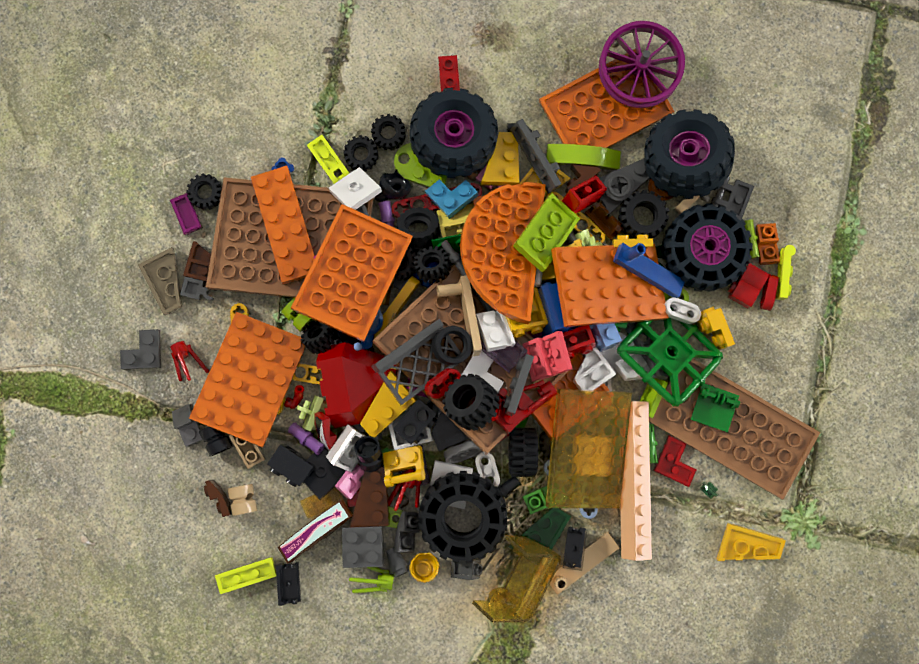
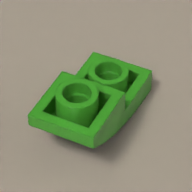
M557 480L523 496L530 514H533L567 499L568 496L561 481Z

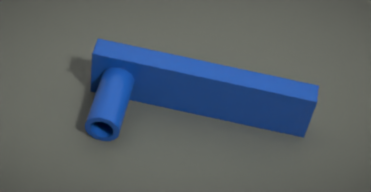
M624 243L618 246L613 262L671 297H680L685 282L674 273L644 256L646 247L642 243H638L633 247H629Z

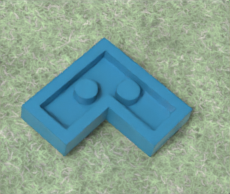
M439 179L425 190L426 195L449 219L479 196L476 189L467 180L450 191Z

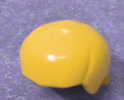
M430 552L417 554L411 560L409 567L411 576L422 583L432 581L438 575L440 568L438 559Z

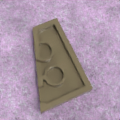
M171 247L138 264L163 315L166 316L181 308L182 301L174 248Z

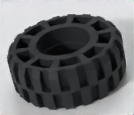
M460 471L457 474L451 472L446 474V477H440L435 480V483L429 486L422 498L418 514L419 530L422 531L424 542L429 543V549L434 553L436 551L439 552L441 558L446 560L448 557L453 559L454 563H459L460 560L472 563L475 558L481 560L486 557L488 552L493 553L497 549V544L502 542L504 532L507 529L506 502L499 488L494 486L487 477L484 479L476 472H473V474H468L467 471ZM457 501H468L475 504L480 509L482 515L480 525L469 532L453 530L445 521L447 507Z

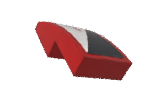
M323 412L315 413L316 431L321 443L330 451L337 441V435L330 430V418Z

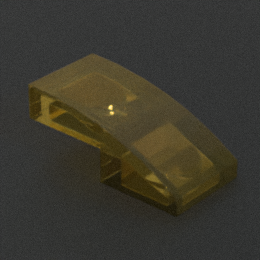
M335 487L321 500L312 495L299 502L307 519L326 511L340 500H343L340 491Z

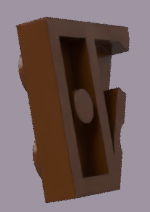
M196 241L192 243L183 276L207 282L211 254Z

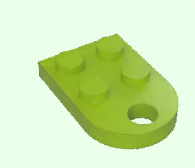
M411 143L405 144L398 149L394 157V165L403 179H408L410 182L428 188L439 179L446 184V175L440 174L438 176L433 174L429 168L423 167L418 162V158L411 148ZM401 155H408L410 158L409 162L406 164L400 163L399 157Z

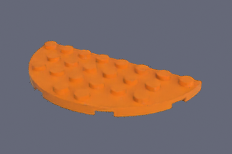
M523 182L518 185L508 184L482 197L469 213L463 226L460 240L462 264L475 291L493 309L510 319L524 324H529L531 321L536 267L518 252L513 245L544 203L546 184Z

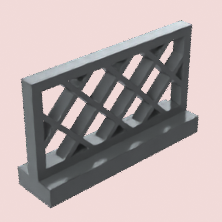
M440 319L371 366L375 373L379 374L400 406L425 389L429 376L435 377L437 375L429 373L431 362L441 363L439 360L431 359L433 338L440 330L444 329V324ZM449 335L444 336V347L441 346L443 353L446 355L447 351H453L456 356H459L461 352ZM419 347H430L428 358L418 356ZM405 357L414 358L412 369L402 368V362ZM417 359L428 361L426 372L416 370ZM441 363L440 372L444 370L445 364ZM449 365L446 368H454L456 365ZM388 369L398 370L396 381L389 380L384 372ZM401 371L412 372L410 383L399 382ZM415 373L425 375L423 385L413 384ZM399 385L410 386L408 395L402 399L398 394Z

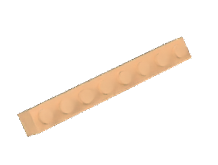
M619 402L621 558L635 561L652 560L649 402Z

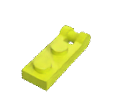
M323 135L307 144V147L333 184L350 174ZM340 170L342 174L336 178L334 173Z
M787 245L779 251L780 262L777 268L779 281L775 300L787 299L791 294L792 287L789 284L790 277L793 274L791 257L796 252L793 245Z

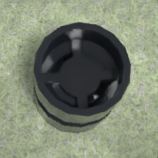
M210 427L199 431L202 440L208 442L205 448L209 457L233 447L230 438L224 436L225 433Z
M364 436L356 441L354 451L360 468L366 472L379 470L384 463L379 441L372 436Z

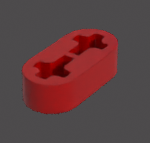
M769 274L763 286L760 309L772 310L779 281L778 276Z
M446 368L430 379L425 385L427 396L434 399L442 397L445 391L449 390L448 386L452 385L456 378L460 379L459 371ZM449 373L454 374L452 377L453 381H446L449 379ZM433 385L439 386L436 389L437 393L431 392L433 390Z

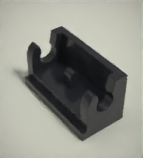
M569 527L567 530L562 568L582 571L587 538L586 528L574 529Z
M299 562L279 563L276 565L278 606L288 603L297 604L301 602Z

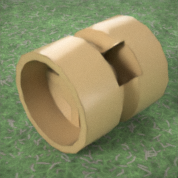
M253 484L227 489L229 499L233 501L230 505L232 516L257 511L256 500L252 499L254 495Z

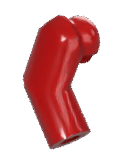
M302 385L295 386L293 399L286 398L284 404L286 408H290V410L296 409L304 396V387Z

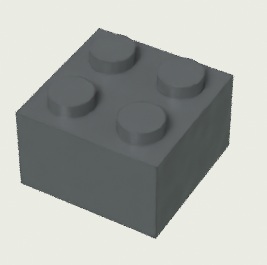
M382 526L342 528L343 568L384 567Z

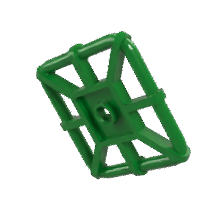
M669 317L664 320L665 331L659 336L649 326L652 321H639L636 324V328L617 347V354L643 378L642 381L644 383L647 382L673 407H678L699 386L705 383V379L720 364L723 359V353L698 330L699 327L696 324H687L679 321L688 330L681 337L672 328V321ZM642 332L654 342L650 347L629 346ZM693 335L709 351L695 350L686 340ZM672 349L674 351V357L670 356L667 350L670 351ZM629 354L647 355L656 365L647 372ZM693 358L712 359L700 374L689 364ZM659 368L670 377L672 395L652 377ZM683 369L693 378V382L680 395L678 374Z

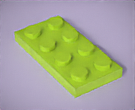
M551 193L513 247L537 269L543 272L553 260L551 249L563 245L580 218Z

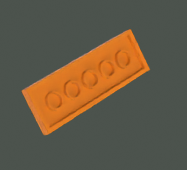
M288 166L252 176V184L282 283L286 284L305 278L314 261L313 257L315 254Z

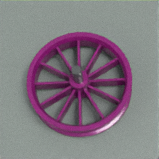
M634 21L616 29L607 39L599 59V76L605 90L619 103L633 108H648L665 101L675 91L685 70V55L677 37L666 27L651 21ZM637 32L651 34L646 50L641 53ZM633 33L637 55L621 38L622 36ZM653 35H656L664 40L665 43L651 54L648 48ZM617 41L630 57L610 51L609 49ZM667 45L673 51L674 56L651 60ZM608 56L629 64L607 68L606 58ZM676 61V73L654 65ZM631 69L615 85L608 74ZM653 72L670 77L674 81L667 89ZM634 74L636 78L630 95L617 88ZM646 75L662 93L653 97L650 96ZM638 77H642L646 98L632 96Z

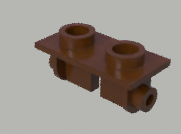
M596 201L585 214L612 240L622 231V223L613 215L609 217L607 215L609 211L601 202L598 203Z

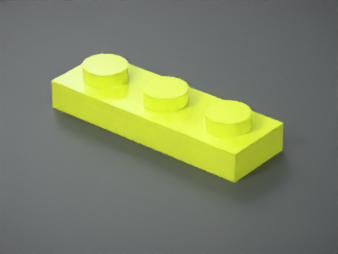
M269 557L216 574L215 578L219 592L223 594L276 577L277 575L273 557Z

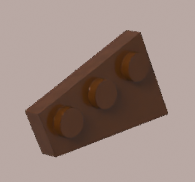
M384 466L374 472L364 471L350 528L390 525L388 492L384 483Z

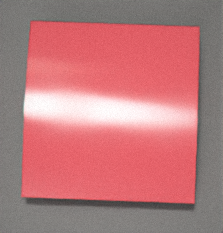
M562 331L554 332L543 338L537 337L522 344L525 355L534 356L529 371L532 382L572 370Z

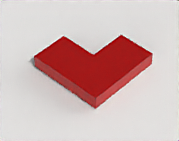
M668 436L653 471L690 487L697 469L680 462L687 444Z

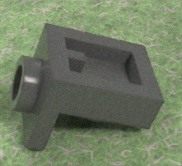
M476 558L473 559L472 563H466V560L454 563L452 559L451 578L466 580L480 578L482 574L481 560Z

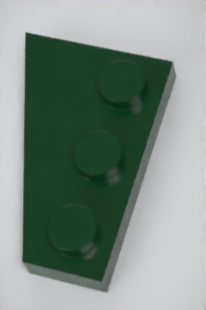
M553 506L508 547L542 567L571 516Z

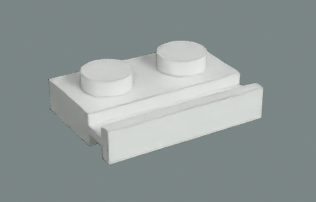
M498 311L476 314L478 329L487 352L505 349L509 346L514 347L516 342L507 319L503 314Z

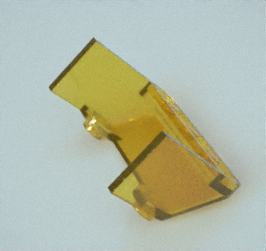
M506 535L504 539L514 546L513 551L519 558L504 587L491 590L487 601L474 600L472 604L491 622H527L534 616L561 563V556L527 537Z

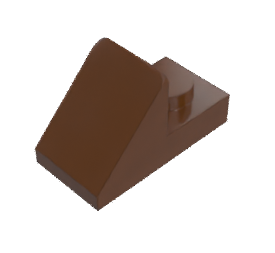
M572 164L570 169L578 179L574 177L566 184L568 187H566L565 193L567 194L570 188L578 186V184L583 183L589 178L598 176L601 171L600 168Z

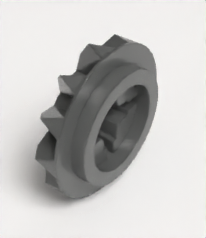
M613 171L604 180V185L607 188L605 192L613 200H625L633 193L634 180L625 171ZM617 179L619 183L626 184L620 189V192L617 188L611 187L617 183Z

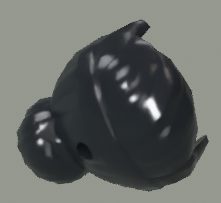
M395 169L394 173H384L379 181L382 192L374 198L378 202L387 201L388 199H402L411 192L413 188L412 183L408 179H403L398 169Z

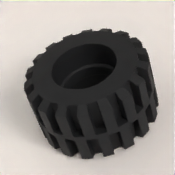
M642 190L641 193L637 191L630 195L619 210L618 220H620L621 226L624 228L623 233L625 235L628 233L631 239L637 238V235H648V238H655L660 234L669 220V215H667L669 207H665L667 204L665 200L661 201L660 198L662 196L659 194L655 196L653 191L647 193V190ZM636 207H646L652 212L654 220L651 225H641L635 220L633 211Z
M468 374V376H460V379L456 378L454 383L448 386L449 390L444 393L446 398L443 399V404L445 405L443 409L446 415L466 430L470 431L472 429L475 431L479 427L482 429L486 427V423L490 424L492 422L491 418L497 415L495 411L499 409L497 402L500 401L499 396H497L498 393L494 387L479 375ZM476 396L473 404L467 408L469 401Z
M514 428L509 433L508 460L511 477H535L537 474L538 434L535 428Z

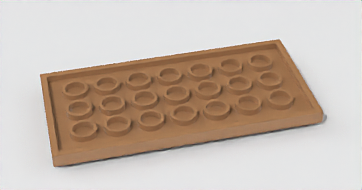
M695 359L689 362L699 374L707 367ZM683 369L678 374L680 395L693 382V378ZM715 371L705 379V384L739 395L740 405L735 409L728 432L690 420L701 386L678 407H673L663 397L661 398L654 417H649V423L654 424V426L781 500H784L821 433ZM669 380L666 390L672 395L671 382Z

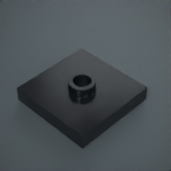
M326 448L319 455L313 453L307 459L315 465V468L304 484L319 500L335 488L337 482L346 472V470L330 463L326 458L329 453Z

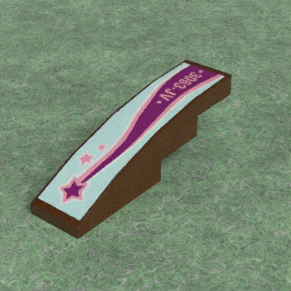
M340 500L289 537L278 549L287 564L292 563L302 553L310 550L322 539L330 536L353 515L344 501Z

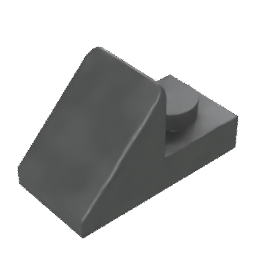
M191 404L172 411L174 429L179 430L185 447L202 441L199 434L201 430L199 423L189 419L193 410Z

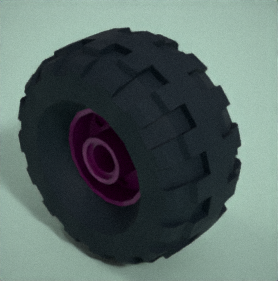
M445 88L442 92L435 91L429 94L426 100L424 99L417 105L416 111L412 115L410 142L413 153L417 156L418 162L423 167L429 168L431 173L438 176L440 174L446 175L447 178L470 176L474 171L481 170L486 165L496 147L498 124L497 119L494 117V111L490 105L483 102L482 97L476 93L474 95L470 94L469 90Z
M686 109L679 110L675 115L668 114L663 117L661 123L658 122L650 130V135L646 138L644 148V162L649 179L654 181V185L658 189L667 191L668 195L676 198L684 196L685 199H693L694 196L698 195L704 197L709 195L712 190H718L724 184L725 179L729 177L735 157V142L733 136L729 133V128L723 121H718L715 115L711 113L704 114L702 110L697 109L686 112Z

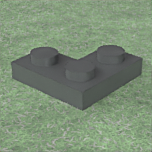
M159 329L139 330V349L120 350L122 370L161 368Z

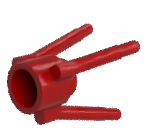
M179 341L170 346L179 381H182L179 361L187 380H191L184 361L189 356L188 353L192 355L206 373H209L208 368L196 355L190 344L186 345L184 341Z
M542 379L537 383L524 386L523 391L539 387L536 391L540 397L527 408L528 411H532L525 418L546 401L557 395V391L550 381L545 383Z
M407 469L404 472H402V474L412 473L415 471ZM413 480L398 483L389 497L388 506H390L401 485H403L394 507V511H397L406 488H413L416 485L415 508H418L422 481Z

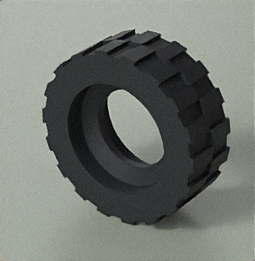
M413 207L409 210L407 209L397 219V229L413 236L409 245L411 248H426L432 244V240L438 239L440 234L439 219L428 208ZM415 223H424L428 226L427 230L417 233L409 230V226Z

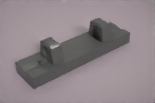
M523 119L518 120L510 130L542 184H546L545 189L549 194L562 184L556 175L560 167L557 162L550 164L539 147L537 140L541 135L538 130L531 132Z

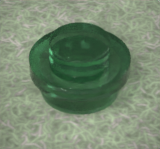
M704 481L702 483L703 485L700 489L710 499L718 496L716 492L718 488L711 481L708 483Z

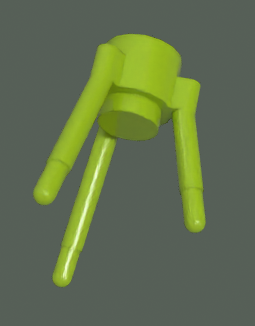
M367 567L382 575H378L377 580L349 578L351 582L377 584V587L353 589L352 593L387 592V590H392L394 575L389 574L390 570Z

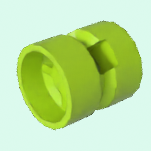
M293 298L283 308L281 313L289 321L293 320V325L302 332L314 320L291 310L295 300Z

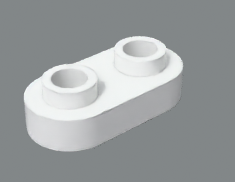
M670 298L664 304L668 317L693 324L701 317V311L697 305L679 298Z
M484 452L479 453L476 456L475 464L480 477L485 479L492 476L494 478L492 484L498 487L500 477L493 455L491 453L487 455ZM482 458L489 460L487 465L481 463Z

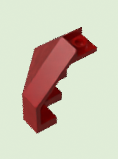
M346 342L330 345L331 348L329 350L326 348L325 352L322 353L320 351L316 360L317 369H321L323 379L319 381L322 397L326 396L328 407L324 408L325 415L330 418V423L334 428L344 427L347 424H360L384 383L371 366L385 356L366 349L356 351L354 345ZM388 369L384 372L386 376H388L390 371L397 375L398 370Z

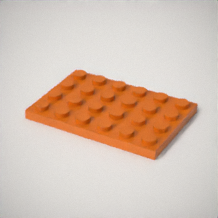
M614 59L607 63L606 66L610 68L629 63ZM599 68L539 99L562 144L609 148L657 123L668 114L674 113L668 99L648 108H633L619 103L605 90L599 76ZM631 69L608 74L615 85ZM634 74L631 75L617 88L630 95L636 76ZM646 75L650 96L653 97L662 93ZM638 77L632 94L633 97L646 98L642 77Z
M341 204L291 306V310L364 342L413 236Z
M655 244L653 246H646V252L643 255L659 264ZM614 245L555 247L551 249L564 327L665 320L669 317L665 312L666 306L664 304L666 301L664 292L613 262L618 249Z
M236 312L189 419L263 448L306 346L301 342L302 338Z

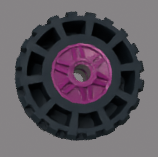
M706 203L704 206L695 205L683 211L667 228L666 236L662 242V246H664L662 257L666 259L667 264L665 266L667 270H671L672 273L685 282L684 287L694 288V291L699 292L703 290L707 292L715 291L735 282L746 271V265L751 260L750 251L753 250V243H749L751 234L744 227L746 223L743 219L739 220L736 217L737 213L733 210L729 212L725 210V206L718 205L715 207L712 203Z

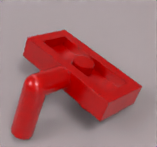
M505 388L500 389L498 392L502 399V405L507 395ZM522 392L516 413L511 417L504 414V409L495 422L509 434L532 411H528L527 408L534 402Z

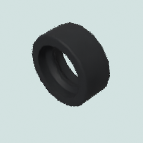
M448 326L440 330L434 336L432 342V350L436 359L446 365H457L469 357L473 347L472 339L468 332L458 326ZM455 334L461 338L464 347L459 356L448 357L443 353L441 341L444 336Z

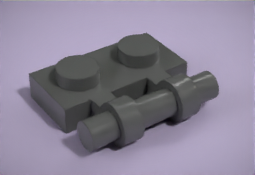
M727 177L724 184L717 190L715 197L712 198L711 203L715 207L718 205L725 206V210L729 212L733 210L737 213L736 217L741 220L754 186L738 179L735 180L733 185L728 184L730 177ZM725 191L730 193L727 201L722 199Z

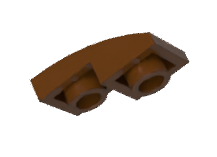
M214 480L205 481L204 492L206 497H209L210 500L218 498L216 503L218 513L222 514V517L232 515L230 501L222 488Z

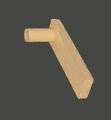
M467 275L461 276L456 284L437 285L438 297L460 295L466 331L472 339L471 357L479 356L482 351L470 281Z
M606 532L585 548L582 571L562 568V565L545 579L558 595L618 550L619 546L610 534Z

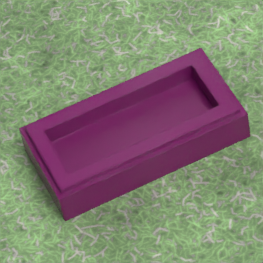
M187 193L170 200L184 235L203 228L193 203L187 197L189 196Z

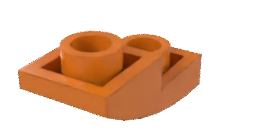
M776 223L757 224L756 236H758L759 264H779L780 256L777 246L779 238Z

